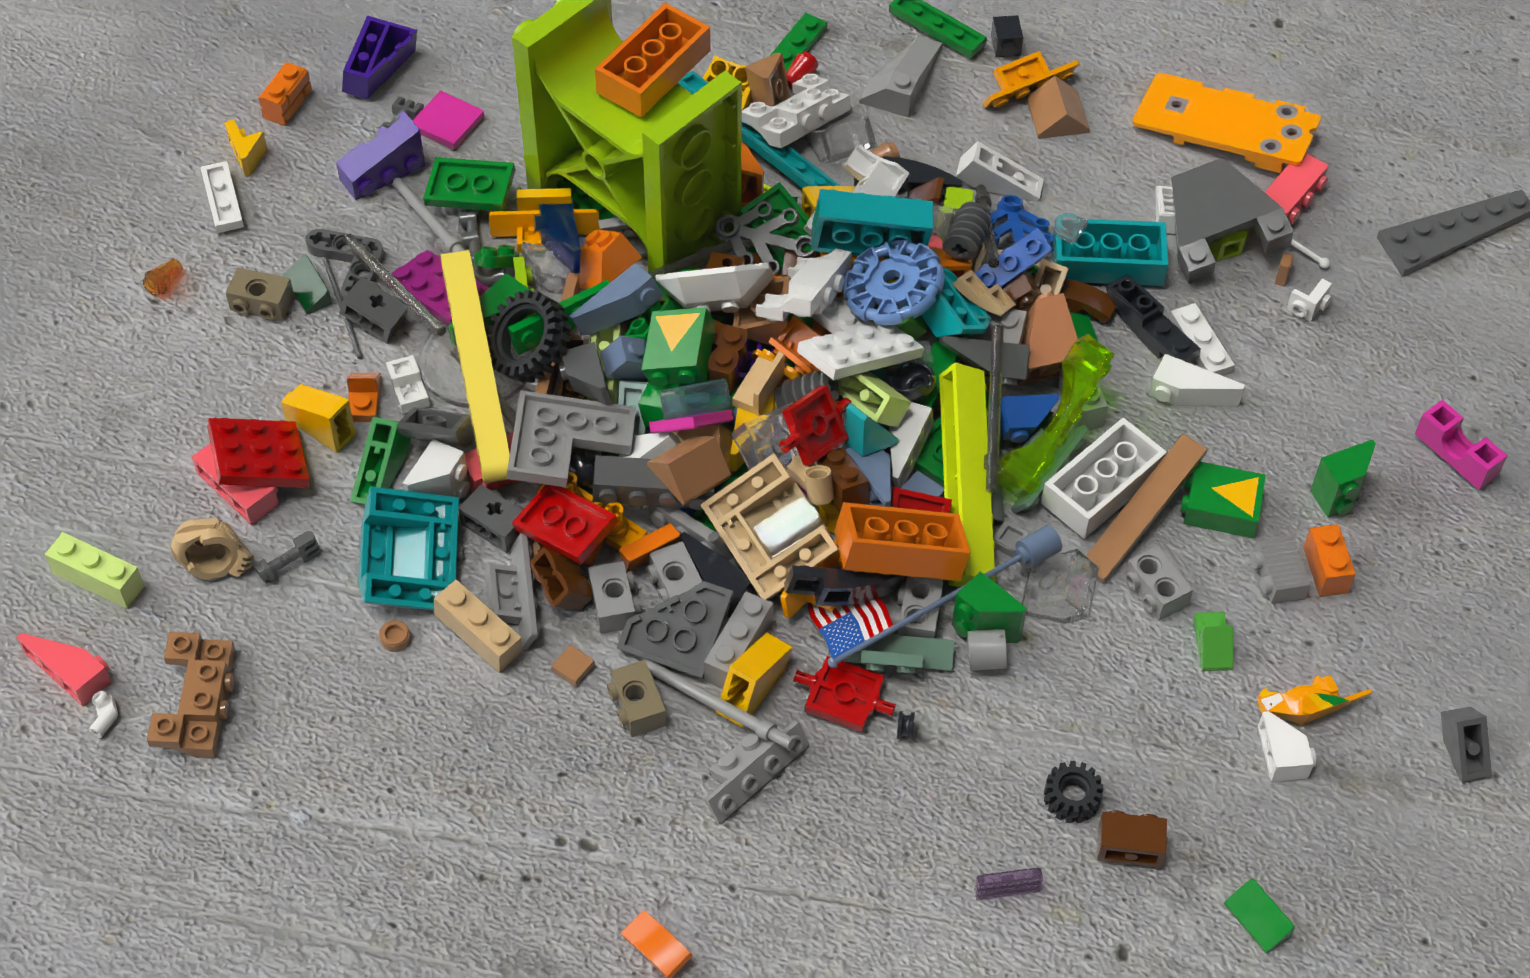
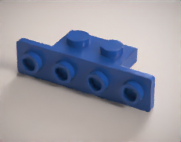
M1036 228L1013 246L1004 249L992 261L982 265L975 274L988 289L996 284L1003 288L1051 254L1053 248L1043 232Z

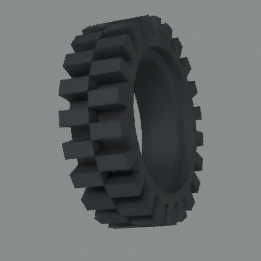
M524 290V293L519 291L515 293V298L509 296L505 299L507 307L502 304L497 307L500 311L499 316L492 314L490 319L495 321L494 326L487 325L486 331L492 334L487 337V342L490 345L489 352L494 370L521 383L526 381L534 383L535 378L539 380L545 378L544 372L551 374L554 371L551 365L552 362L557 365L561 363L562 360L557 355L559 352L563 354L567 352L568 348L562 346V343L570 342L571 336L564 332L571 330V324L566 322L569 320V316L563 312L565 308L558 304L557 301L537 291ZM540 313L544 320V333L540 344L528 358L520 361L515 360L511 353V337L508 327L522 321L530 314Z

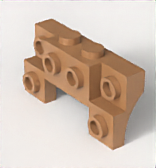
M169 632L164 661L169 665L186 666L187 669L178 714L152 713L147 736L149 747L173 749L196 758H216L222 720L227 719L229 713V703L226 700L227 694L232 692L234 686L232 667L236 649L233 641L202 639L200 633Z

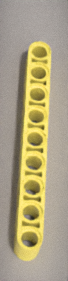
M470 251L440 254L483 483L508 480L506 477L510 453Z

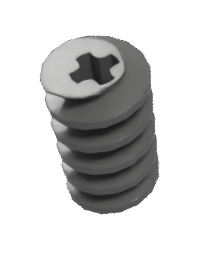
M969 201L962 204L959 208V212L943 243V250L950 257L969 261L977 256L981 243L984 241L991 225L989 214L985 212L979 203Z
M814 371L812 374L794 377L793 380L787 379L782 383V386H777L774 390L776 405L781 412L818 386L823 385L828 386L831 396L836 402L839 397L838 380H832L822 371Z

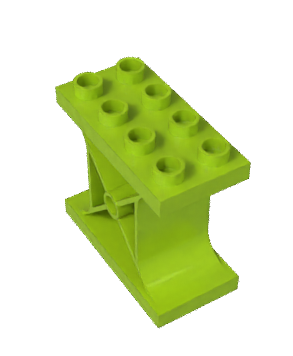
M557 0L554 7L537 19H527L519 24L511 40L514 53L527 189H556L557 182L563 181L565 177L635 231L647 249L649 274L656 278L658 274L676 273L684 269H697L710 259L712 251L719 252L730 243L722 241L717 236L716 224L718 220L725 215L739 217L737 213L741 209L742 82L727 71H723L694 94H691L677 83L641 118L596 93L595 68L623 42L613 27L611 0ZM729 226L726 229V233H731L734 230V226Z

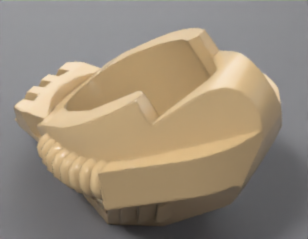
M218 518L192 519L183 522L175 532L170 544L172 555L176 561L194 577L202 580L227 576V573L239 577L246 570L250 569L255 558L228 523H223L222 520H218Z

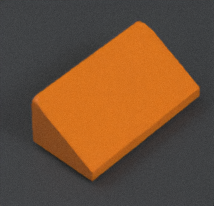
M669 523L620 548L619 553L621 561H624L626 572L649 561V553L678 543L681 538L680 533Z

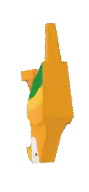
M1317 675L1311 685L1297 686L1284 694L1268 692L1266 687L1259 693L1257 705L1261 713L1269 711L1280 719L1304 725L1371 695L1372 690L1368 689L1340 698L1339 689L1332 676L1320 677Z

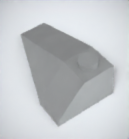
M918 36L868 81L859 99V103L909 117L942 48V43Z

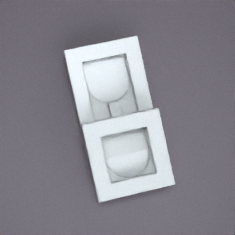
M411 355L386 362L402 414L409 412L413 407H429V398L422 383L414 356Z

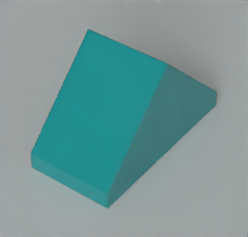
M851 403L847 406L846 433L849 439L845 441V444L863 457L897 444L899 441L897 437Z

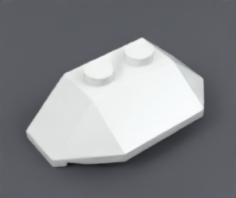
M768 262L656 275V281L661 289L685 309L706 307L709 313L720 310L726 313L737 312L739 308H747L774 278V272Z

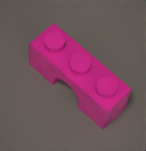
M1442 399L1422 414L1415 435L1480 490L1499 476L1508 455L1487 437L1477 444L1470 442L1463 434L1461 428L1464 417Z

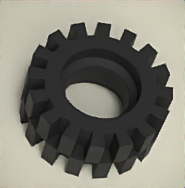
M1070 761L1069 767L1063 762L1060 763L1059 769L1055 766L1051 770V775H1048L1044 789L1045 805L1049 804L1048 811L1050 813L1056 811L1055 818L1060 820L1062 816H1066V823H1071L1072 818H1076V823H1082L1083 817L1089 820L1092 818L1093 813L1096 814L1101 803L1104 788L1103 784H1101L1102 779L1100 775L1094 776L1096 770L1093 767L1087 771L1085 770L1086 763L1081 762L1080 767H1076V761ZM1066 784H1076L1084 789L1086 795L1082 800H1070L1062 794L1061 788Z

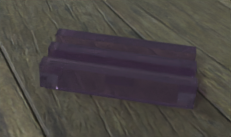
M1038 867L978 875L974 889L976 900L1040 892L1041 881H1043L1042 870Z

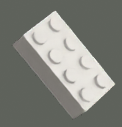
M1122 418L1044 484L1041 504L1085 539L1134 496L1167 454V451L1125 418Z

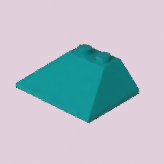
M380 487L369 488L361 525L358 585L363 603L434 611V598L456 579L459 497Z

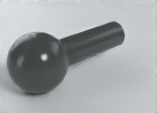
M716 531L710 533L708 539L717 553L739 569H742L720 534Z

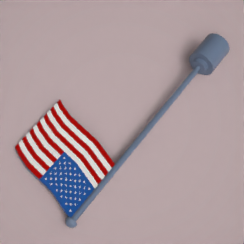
M1049 525L1038 529L1016 542L1015 557L988 571L985 575L990 578L1017 562L1028 568L1040 564L1062 551L1063 546L1060 536ZM964 586L895 625L892 624L886 605L880 598L864 603L836 606L832 611L808 603V611L812 623L827 643L831 655L828 659L829 667L837 668V664L955 598L956 593Z

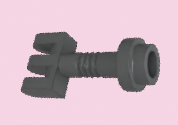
M398 97L392 104V113L396 114L391 122H384L379 129L382 126L386 129L399 119L397 115L403 110L414 120L424 109V104L418 102L415 105V102L412 100H407L405 103V98Z
M306 531L294 538L293 543L295 547L282 554V556L280 555L268 563L265 559L258 562L259 565L255 569L262 581L266 582L269 580L271 582L275 580L274 573L300 557L305 563L317 556L321 549L314 533Z

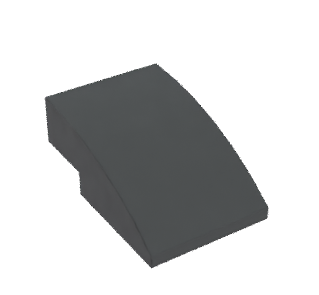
M413 407L398 422V430L406 438L432 441L434 439L445 444L468 446L475 440L471 417L467 414Z

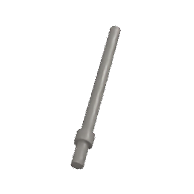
M395 178L392 183L393 186L445 243V249L449 253L465 251V246L461 240L451 235L401 178Z
M644 659L647 662L651 675L754 730L756 736L767 742L772 740L788 750L794 746L795 738L778 730L776 724L767 719L760 720L655 662Z

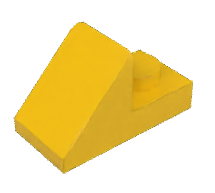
M234 119L226 121L224 125L228 141L245 177L250 176L267 150L264 132L260 131L247 136L244 128L239 129Z

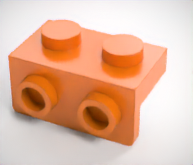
M793 315L777 339L771 337L768 342L775 347L773 352L776 355L778 352H782L785 354V361L791 359L796 363L794 368L802 375L812 374L814 371L821 372L820 369L800 355L797 349L800 341L822 335L799 317Z

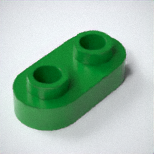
M499 245L498 249L483 246L481 250L475 251L473 263L487 268L514 266L513 257H519L520 253L515 251V247L509 245Z

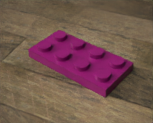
M426 250L384 278L387 287L448 326L452 323L441 258ZM475 279L478 296L481 297L489 287Z

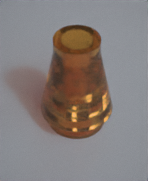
M171 258L169 261L147 271L142 280L144 288L154 296L165 294L178 274L183 271L182 264L177 259Z

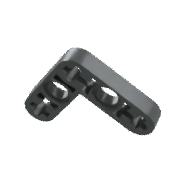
M315 229L306 235V246L311 255L351 263L341 287L342 299L361 278L356 275L357 271L362 269L369 270L370 273L364 276V278L375 282L384 259L383 246L379 240L324 229ZM342 244H350L352 246L347 251L338 250V247Z

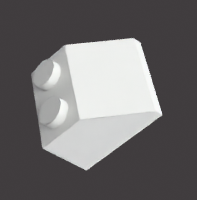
M433 439L404 480V491L459 497V500L464 498L470 489L467 474L468 467L465 462L464 452Z

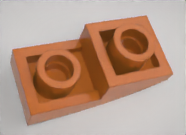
M645 910L621 932L624 939L643 954L649 963L667 978H672L693 957L669 931Z

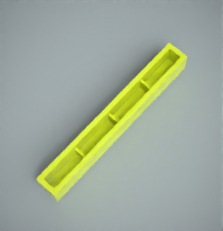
M955 362L939 375L944 495L945 498L952 499L950 513L960 515L971 552L961 581L948 580V585L960 588L973 579L980 571L985 574L995 568V542L993 540L992 488L990 486L991 463L988 450V411L986 409L984 371ZM996 575L990 577V579L994 582L996 581Z

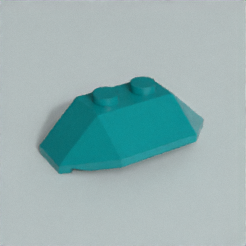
M944 268L943 289L940 294H936V302L921 315L936 337H963L985 333L991 318L983 308L974 304L955 288L953 283L958 277L950 270ZM921 286L920 290L925 291L926 287Z

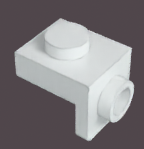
M1321 279L1309 296L1294 289L1290 295L1287 310L1311 322L1320 309L1324 311L1329 305L1332 298L1329 295L1332 283Z

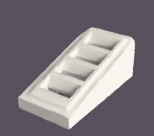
M1156 186V222H1166V233L1175 234L1172 187Z

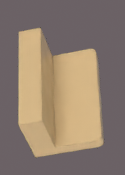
M778 352L773 362L758 356L733 396L732 405L759 416L784 375L785 354Z

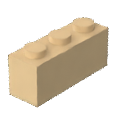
M455 579L434 598V615L499 673L521 654V636L458 580Z

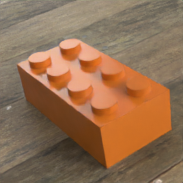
M665 2L595 68L596 93L642 118L711 51L710 26Z
M843 502L834 530L843 569L854 572L861 571L884 575L893 574L915 578L924 577L961 581L971 554L959 514Z

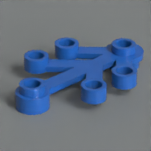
M1003 196L997 204V210L989 214L991 225L984 240L989 241L992 247L998 246L1000 238L1009 232L1012 233L1015 244L1025 237L1024 233L1028 235L1036 228L1043 232L1051 247H1053L1054 236L1048 233L1050 222L1024 210L1023 201L1018 196ZM1003 218L1008 219V221L995 228L997 221ZM1020 218L1033 224V226L1021 221Z

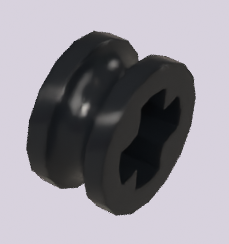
M899 711L896 739L906 736L908 740H912L915 712L905 715L903 711Z

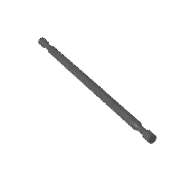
M323 257V263L326 266L329 280L341 309L342 297L329 266L328 258ZM343 316L351 342L356 350V356L358 359H361L363 356L359 350V344L351 322Z

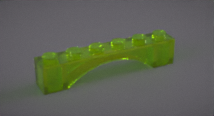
M1089 334L1075 340L1062 361V395L1052 422L1031 444L1004 454L990 477L992 480L1017 498L1032 494L1037 490L1041 483L1039 477L1042 472L1047 471L1055 461L1053 454L1057 448L1062 447L1068 440L1070 434L1067 432L1069 428L1082 417L1084 413L1082 407L1085 402H1089L1098 390L1096 387L1098 381L1103 379L1111 370L1112 365L1109 363L1115 355L1113 352Z

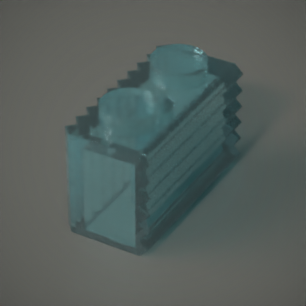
M725 379L661 390L659 393L665 419L687 417L731 406L728 385Z

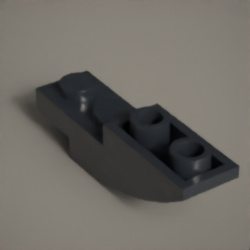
M883 156V159L896 162L909 172L908 177L899 189V191L907 192V199L909 198L910 190L938 177L944 178L942 202L945 200L948 187L962 188L963 186L962 180L934 166L904 158ZM854 177V186H857L859 180Z
M1129 274L1106 286L1108 295L1123 319L1142 343L1158 359L1167 354L1182 361L1190 362L1200 356L1201 348L1163 315L1164 306Z
M792 565L784 582L785 593L815 596L816 606H843L864 603L890 594L900 587L905 576Z

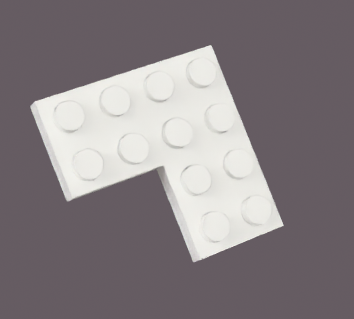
M844 295L834 298L832 304L828 305L821 314H812L811 318L832 334L800 341L797 349L800 355L832 380L921 358L924 347L916 342L912 336L907 335L895 325H876L873 320L866 322L858 318L847 306L848 299H845Z

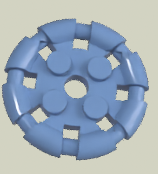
M904 239L891 241L892 245L896 248H891L888 241L877 248L872 246L860 254L852 263V269L846 272L843 295L845 299H848L847 306L858 318L866 322L873 320L876 325L902 324V320L912 316L914 319L919 317L936 302L935 296L941 293L945 278L944 267L939 264L940 258L928 246L922 243L913 244L912 241L910 243L909 240ZM889 255L890 259L879 262L880 258ZM899 277L894 283H886L887 280ZM921 286L926 287V290H920ZM875 304L880 305L878 309H873Z

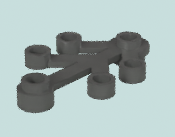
M767 201L758 203L756 208L739 217L725 215L718 220L716 224L717 236L724 242H730L738 257L750 258L751 262L749 264H756L753 255L746 251L741 238L751 240L762 262H768L770 266H777L774 276H779L782 269L778 261L773 259L767 245L794 251L798 257L813 258L817 254V251L803 253V249L806 246H811L812 237L809 235H802L795 240L772 234V232L785 225L793 227L798 224L799 215L793 208H786L781 215L755 229L745 226L759 218L768 220L774 214L771 204ZM762 208H769L766 214H760ZM795 214L791 221L786 220L787 215ZM729 226H734V230L731 233H726V229Z

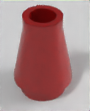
M803 52L795 57L786 72L789 89L793 90L792 83L802 79L804 75L816 73V68L819 64L812 54Z

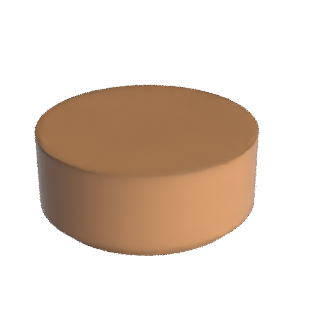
M389 621L379 631L380 643L387 651H401L410 643L409 628L402 621Z

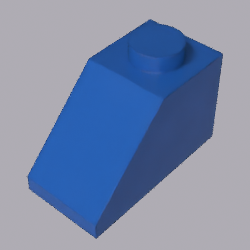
M1058 394L1003 396L995 408V412L1000 413L1001 440H1012L1015 443L1028 440L1059 400Z

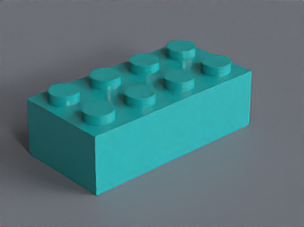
M820 189L812 222L811 251L830 253L834 249L850 251L852 255L859 256L872 246L877 248L884 245L886 241H888L891 248H896L892 245L891 241L899 239L909 240L910 243L912 241L913 244L922 243L928 246L933 230V201ZM889 255L882 257L884 259H890Z
M1055 218L1052 247L1053 263L1069 268L1065 279L1082 283L1111 284L1129 274L1140 285L1164 286L1168 269L1166 222Z

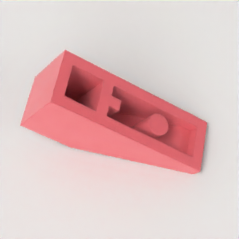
M24 633L16 636L23 653L82 707L92 699L95 693L102 691L111 683L107 673L109 666L99 655L93 657L83 648Z

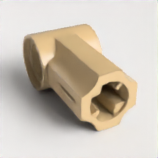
M794 456L787 469L793 479L807 491L808 501L815 505L831 502L834 499L831 469L816 463L803 465L800 456Z

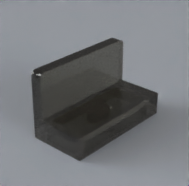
M802 496L755 525L754 530L773 558L823 525L815 507L812 508L807 499Z

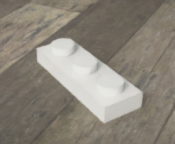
M227 161L200 167L217 233L243 228L244 225Z
M1196 303L1170 312L1169 319L1201 348L1200 356L1195 358L1199 367L1221 376L1233 372L1234 363Z

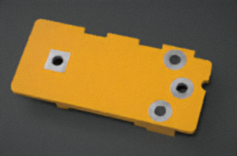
M1157 73L1133 117L1132 124L1138 128L1174 136L1173 143L1184 145L1185 141L1244 155L1245 160L1254 162L1257 168L1281 173L1285 163L1294 166L1302 164L1313 140V135L1310 133L1317 131L1321 117L1318 114L1306 112L1305 106L1280 100L1271 103L1254 99V94L1224 88L1223 91L1204 87L1203 82L1165 73ZM1173 105H1180L1181 107L1175 108Z

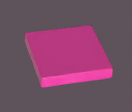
M440 90L416 116L413 122L420 129L421 135L455 150L485 115L484 110Z
M732 409L649 422L650 432L655 434L688 430L731 422L733 420Z

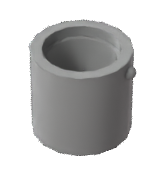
M1004 629L967 631L970 671L1007 669Z

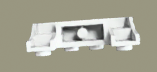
M806 74L802 79L792 83L793 93L796 95L774 107L765 105L763 102L751 103L748 108L742 110V122L756 129L769 145L783 148L851 110L850 95L840 93L836 89H830L828 79L818 77L816 74Z
M861 144L855 147L843 166L846 171L859 180L852 193L895 197L909 175V172L898 163L888 161L873 154ZM814 213L803 228L811 236Z
M834 249L822 257H798L796 266L788 268V276L791 278L788 294L773 295L767 293L765 295V302L762 305H756V316L764 317L773 322H783L789 313H793L798 317H811L812 314H821L828 305L832 304L836 294L842 291L845 282L844 275L851 268L852 252Z

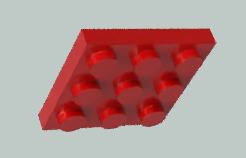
M230 418L208 419L207 429L219 485L308 487L309 475L295 421Z

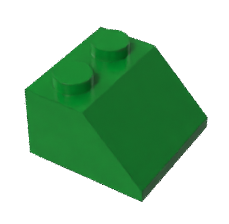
M1373 439L1321 458L1310 492L1327 518L1336 514L1344 515L1353 509L1376 445Z
M980 571L956 593L952 626L964 638L967 637V631L1004 629L1006 643H1018L1022 637L1027 607Z

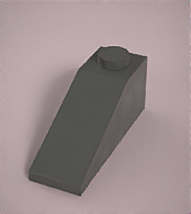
M942 336L939 339V344L976 368L983 370L990 377L1001 379L1000 384L1017 386L1018 381L1026 380L1030 345Z

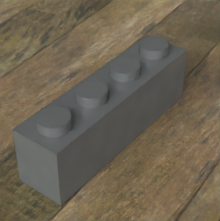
M595 455L592 502H602L604 504L618 502L634 506L650 505L662 506L664 508L682 507L701 510L703 509L701 504L714 495L713 488L683 506L647 466V462L651 459Z

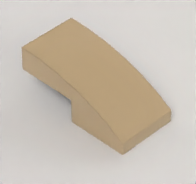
M972 270L960 276L953 283L955 288L966 298L991 313L1002 316L1016 305L998 284L988 289Z

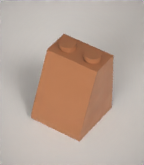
M1053 292L1044 293L1037 297L1029 310L1022 344L1030 345L1026 380L1018 381L1017 387L1060 377L1062 367L1078 364L1083 358L1064 293L1054 295Z

